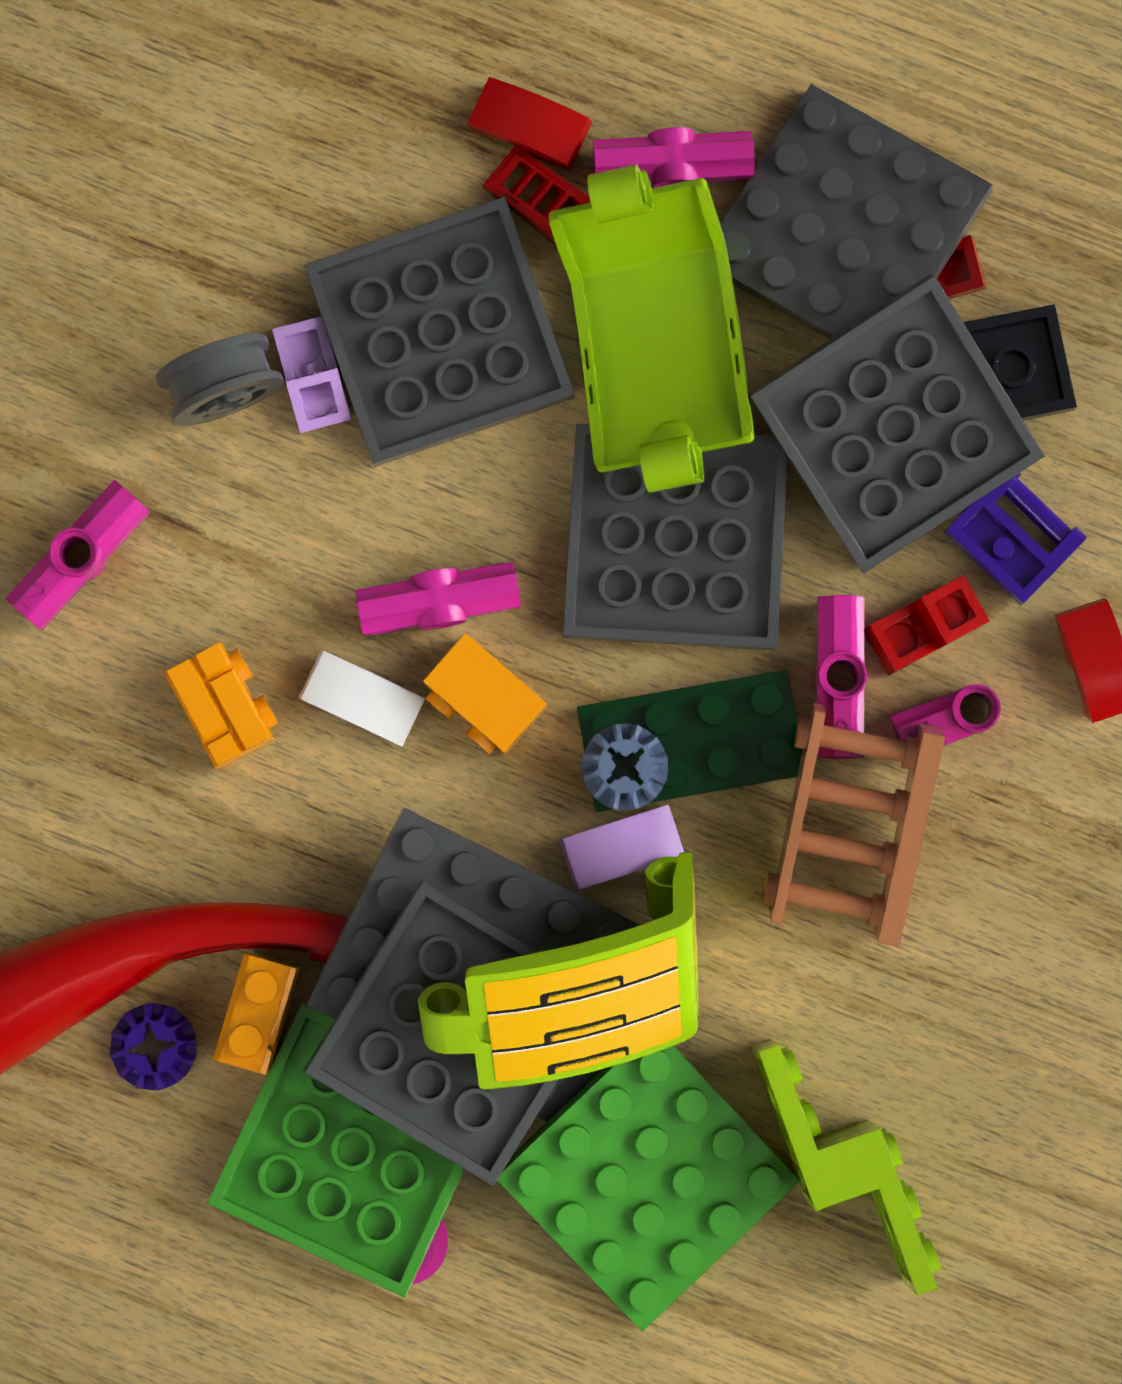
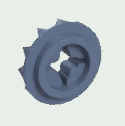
M615 724L600 731L589 742L583 754L582 776L587 789L597 801L612 809L633 810L647 805L657 797L667 780L668 757L662 744L655 735L639 725ZM611 748L616 754L619 752L623 757H628L631 753L635 754L640 749L643 751L634 767L639 774L638 778L643 782L642 785H639L635 780L631 781L626 776L621 777L619 780L615 779L610 785L606 782L612 776L611 772L616 766L611 759L613 756L607 751Z

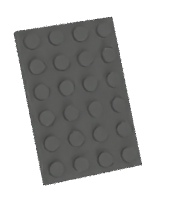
M403 807L305 1004L334 1019L337 1017L420 880L536 952L562 948L609 936L640 926V924ZM601 1070L559 1079L536 1117L546 1122L549 1121Z

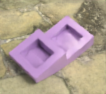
M322 316L272 329L300 433L351 420L332 344Z
M669 804L559 840L575 891L646 869L651 862L659 858L668 856L678 857L679 852H684Z

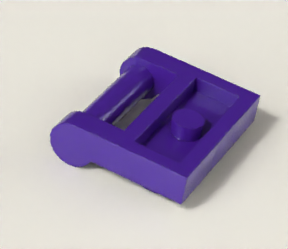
M1021 473L969 505L944 531L963 552L1020 606L1038 590L1087 538L1076 526L1071 530L1018 479L1022 475ZM1003 494L1056 544L1049 554L995 503Z

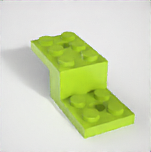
M771 1039L750 1046L807 1203L815 1211H819L871 1192L902 1281L917 1296L938 1289L933 1273L941 1271V1265L930 1238L925 1239L922 1232L918 1233L914 1220L921 1218L922 1212L911 1185L906 1186L904 1180L900 1181L895 1167L903 1165V1160L893 1134H888L885 1128L881 1129L867 1119L813 1139V1137L822 1134L812 1104L810 1102L807 1103L806 1099L799 1100L794 1084L802 1082L803 1079L793 1051L788 1050L787 1047L781 1049L780 1044Z

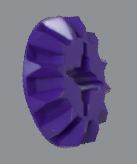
M150 1003L138 1006L125 1013L111 1032L112 1038L109 1055L113 1060L117 1073L138 1089L161 1090L168 1088L182 1080L194 1063L197 1052V1040L194 1029L181 1012L168 1005ZM147 1023H150L151 1031L154 1032L157 1040L175 1041V1046L167 1047V1050L159 1053L156 1071L154 1063H151L148 1054L131 1052V1048L138 1047V1044L146 1041V1032H149Z

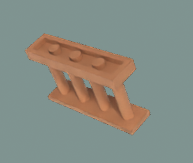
M812 703L810 716L800 715L794 747L803 750L777 874L767 872L761 903L770 905L771 922L782 924L786 903L868 919L867 924L875 926L874 932L879 944L900 947L945 735L940 727L918 724L916 738L907 736L906 741L824 725L826 716L824 706ZM819 747H825L901 762V768L908 769L905 789H896L893 794L813 778ZM811 799L890 815V821L897 822L893 842L885 841L883 846L804 831L802 830L807 801ZM797 851L879 867V873L886 874L882 894L873 893L872 898L791 882Z

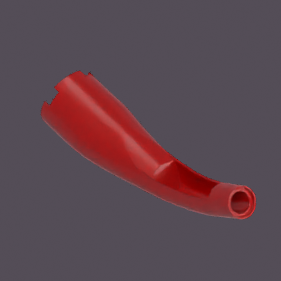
M207 902L176 904L95 919L49 933L0 952V1075L112 1000L175 961L227 950L275 948L310 952V961L325 963L348 916L300 907L261 903Z

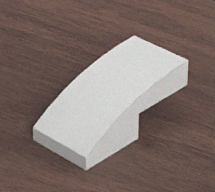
M323 650L320 651L298 697L321 710L403 747L425 698Z

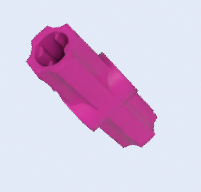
M671 127L655 130L649 133L648 137L593 140L594 173L637 164L640 171L646 170L652 189L698 178H704L707 182L741 181L754 178L755 157L751 131L695 134V131L690 128Z
M114 479L69 529H65L55 536L47 554L5 599L24 617L43 631L87 581L94 580L102 573L108 558L150 514V511ZM80 542L88 543L91 550L88 562L82 567L70 568L66 561L67 552L70 547Z
M503 562L464 571H458L457 568L431 570L412 575L410 577L411 580L355 590L363 636L393 633L414 627H419V630L446 628L465 623L467 621L466 618L521 608L514 562Z
M854 595L818 596L817 669L815 670L814 684L817 690V704H822L826 712L824 725L864 733V687L868 676L864 664V597ZM839 663L850 668L853 673L854 682L849 691H837L830 686L827 680V671L830 665ZM819 747L817 758L860 759L864 758V755Z

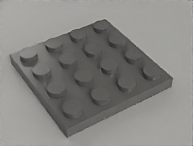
M810 84L754 171V178L748 180L720 224L727 246L733 284L823 336L832 339L929 274L934 275L937 279L992 193L993 184Z
M505 197L304 265L374 467L575 398V393Z
M932 274L915 283L749 392L751 400L863 574L1045 457L936 277Z
M576 424L563 638L776 651L778 649L788 456L776 437L771 435H754V440L750 443L702 452L704 482L649 493L645 486L641 465L598 472L593 459L589 424Z
M420 880L304 1068V1072L494 1187L558 1080L524 1086L481 1089L478 1083L475 1053L442 1054L436 1053L426 1046L417 998L420 997V994L426 988L442 982L455 983L466 991L465 973L468 968L538 952Z

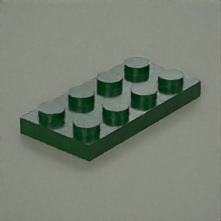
M788 670L577 706L584 752L589 742L597 733L615 724L639 725L658 738L668 757V774L661 792L650 803L797 777L802 749L794 747L798 724ZM611 748L607 750L613 756L611 759L616 765L611 772L612 776L606 781L609 785L615 779L619 780L623 776L630 778L631 781L635 780L639 785L643 784L634 768L639 761L638 758L643 754L641 749L635 754L631 753L628 757L621 756L619 752L616 754ZM592 796L595 813L614 810L603 805Z

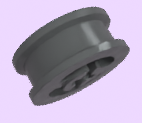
M249 333L218 340L192 350L160 369L155 378L160 388L169 389L175 404V408L170 412L173 424L177 426H191L217 420L251 407L277 392L283 386L284 380L279 371L270 369L265 356V352L270 346L267 336L261 333Z

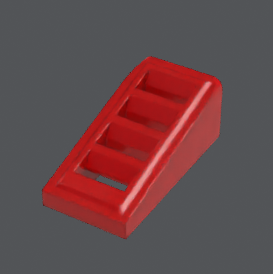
M516 145L483 184V188L496 199L505 197L511 211L555 246L556 243L549 225V213L562 209L566 203L571 206H577L591 202L590 198L581 190ZM518 165H521L527 171L509 191L502 185ZM537 178L542 182V185L526 203L519 197L531 182ZM552 190L558 197L544 214H541L536 208Z

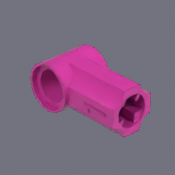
M973 684L890 716L897 740L906 741L907 736L916 738L918 724H925L941 728L945 735L943 745L945 746L974 734L982 733L993 727L999 719L1001 706L1000 700L993 690L984 685ZM977 695L984 699L988 707V714L983 723L975 725L963 719L960 713V704L965 696Z

